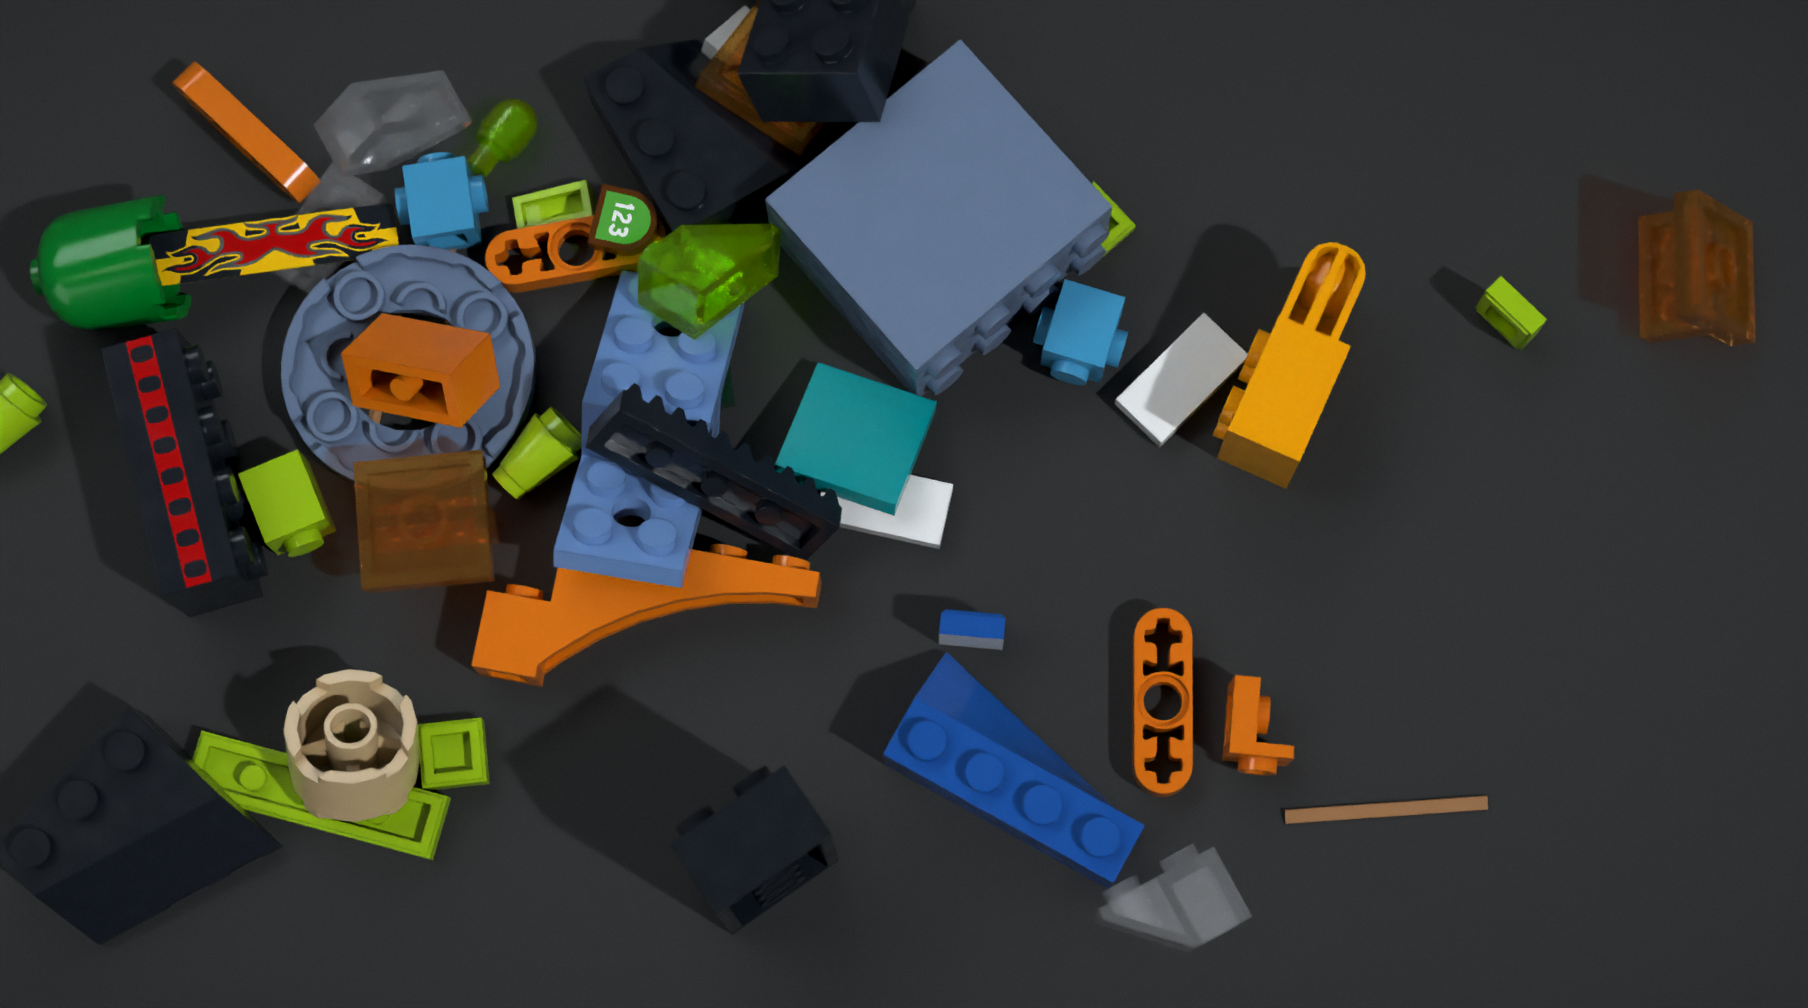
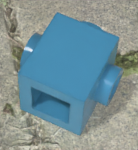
M436 152L421 156L416 164L402 166L405 187L395 188L396 207L401 225L410 224L412 239L416 245L434 246L447 250L483 245L478 213L489 212L486 185L483 175L473 176L465 156L455 157L452 153Z
M1064 279L1055 310L1043 307L1034 335L1033 343L1043 346L1040 365L1051 368V376L1069 384L1086 385L1087 380L1101 383L1106 365L1118 368L1129 332L1118 329L1126 297Z

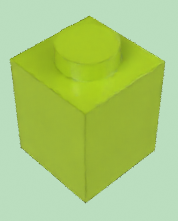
M298 449L238 474L265 544L277 555L287 552L289 557H296L309 553L324 544L323 536L337 531L310 463Z

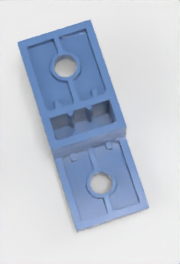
M625 270L621 271L582 401L581 459L553 549V567L682 588L702 509L586 448L589 427L623 389L627 391L635 383L640 386L644 401L649 403L656 395L660 396L665 412L671 415L678 407L684 409L689 425L694 426L702 419L706 421L709 435L716 438L719 435L721 394L744 311L745 290ZM664 328H677L683 332L679 336L670 337L662 335L657 331ZM627 515L638 516L645 520L640 526L627 527L616 522L620 517Z

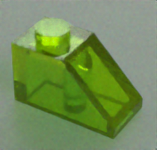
M773 224L681 225L661 241L651 243L643 251L642 255L639 256L637 265L638 304L696 340L778 276L781 229Z

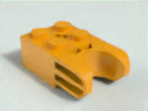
M1328 242L1317 245L1306 256L1272 332L1269 333L1259 329L1253 340L1238 380L1248 384L1246 390L1233 386L1212 435L1223 440L1217 459L1280 487L1287 488L1351 347L1339 341V338L1366 276L1365 264L1355 250L1336 242Z

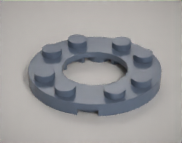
M397 245L366 252L357 256V261L341 269L327 281L323 278L303 300L294 315L286 335L281 359V383L287 411L303 441L315 456L337 475L355 485L384 494L401 496L423 495L450 489L472 479L491 466L508 449L523 427L531 408L537 379L535 346L530 329L516 301L502 283L483 266L461 254L426 245ZM382 313L390 315L426 313L447 321L454 327L491 334L500 388L462 428L436 423L421 430H394L374 422L359 407L353 406L341 352Z

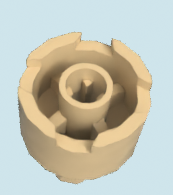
M347 669L325 674L316 679V687L305 693L297 704L293 701L288 707L283 729L288 767L293 787L303 800L305 809L317 818L352 822L396 813L408 802V793L416 783L420 763L418 725L412 701L406 694L403 697L396 689L383 683V676L375 672Z

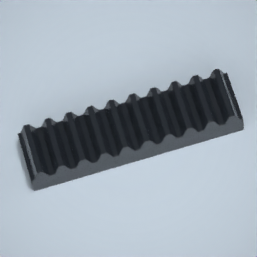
M635 383L627 391L623 389L589 427L586 448L792 557L807 560L840 528L842 507L839 505L836 491L829 489L823 496L819 495L815 481L810 477L800 485L796 482L793 468L787 465L781 473L776 472L771 456L765 454L759 461L754 460L750 445L745 442L737 450L733 449L728 433L722 430L716 438L711 437L706 421L700 419L694 426L689 425L684 409L680 407L671 415L665 412L660 396L656 395L649 403L644 401L640 386Z

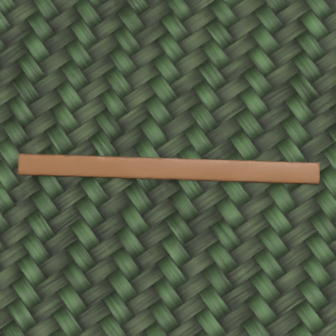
M1488 796L1284 809L1285 824L1488 810Z

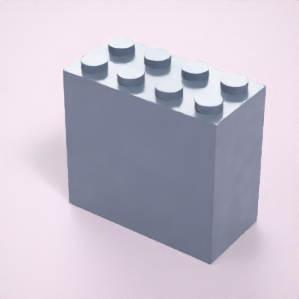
M961 39L886 100L880 122L857 123L765 199L771 236L910 393L923 396L929 390L934 395H938L946 390L963 373V369L959 366L977 350L982 355L988 354L1006 339L1011 332V329L1007 326L1011 321L1025 310L1030 315H1034L1043 309L1059 292L1055 285L1072 270L1080 276L1092 268L1106 253L1105 248L1101 244L1109 235L1108 227L1112 211L1110 203Z

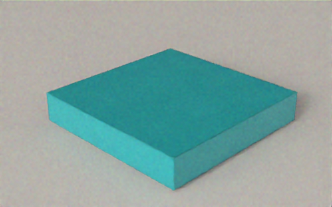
M818 362L778 455L774 469L776 472L781 473L788 465L793 468L796 482L800 485L810 477L814 479L818 491L826 493L829 489L836 491V495L839 498L895 516L934 418L937 401Z

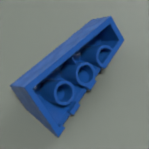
M948 652L944 654L915 696L883 753L884 765L1110 890L1145 827L1144 824L1115 809Z

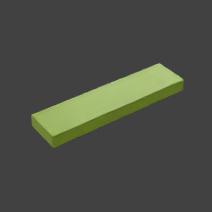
M201 731L192 759L226 790L225 792L237 804L247 811L432 861L451 798L448 796L413 787L408 793V802L394 814H384L358 822L330 818L323 819L315 817L305 809L303 800L295 792L288 767L287 753Z

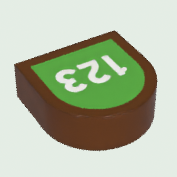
M602 184L587 242L589 249L620 256H633L644 252L653 244L659 230L658 216L653 203L648 197L638 191Z

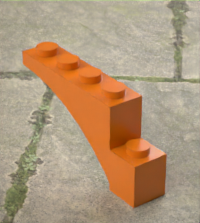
M710 544L709 552L692 549L682 588L558 568L551 602L543 600V591L522 585L508 584L505 593L487 590L471 666L480 676L543 687L545 674L563 661L599 640L641 622L684 610L725 604L775 603L817 608L822 586L820 572L811 571V563L809 561L792 556L774 555L772 563L747 559L748 552L746 550L725 544Z

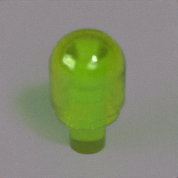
M517 98L502 100L492 108L478 126L479 131L475 138L479 143V147L467 160L470 169L475 174L483 175L486 178L499 161L510 163L513 158H518L537 132L538 119L534 109L527 102Z

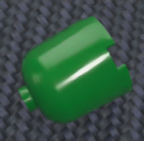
M163 194L73 211L54 218L46 226L38 246L37 258L32 259L30 263V277L36 294L45 297L46 302L58 319L76 329L94 330L175 321L187 316L191 306V294L180 295L181 284L162 286L155 254L151 244H149L151 235L184 230L177 212H163L162 207L165 206L166 201Z

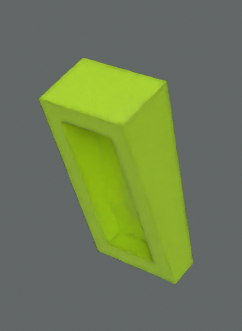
M587 180L512 198L517 229L593 216L596 211L593 186Z

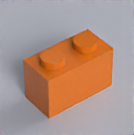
M382 313L341 352L352 404L355 407L462 428L500 388L491 334Z

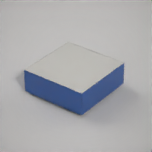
M945 609L944 612H941L939 644L1002 650L1006 617H1003V614Z

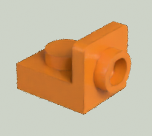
M1235 675L1229 682L1227 689L1222 761L1238 762L1237 771L1241 773L1276 775L1277 766H1287L1294 760L1295 746L1256 742L1257 734L1266 735L1268 731L1270 696L1260 695L1261 677Z

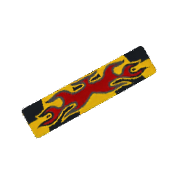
M390 203L154 234L149 238V244H151L155 254L162 286L357 260V256L366 252L399 245L394 207Z

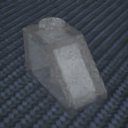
M442 70L353 82L316 121L314 127L341 176L346 177L389 170L466 129L472 120L447 75Z

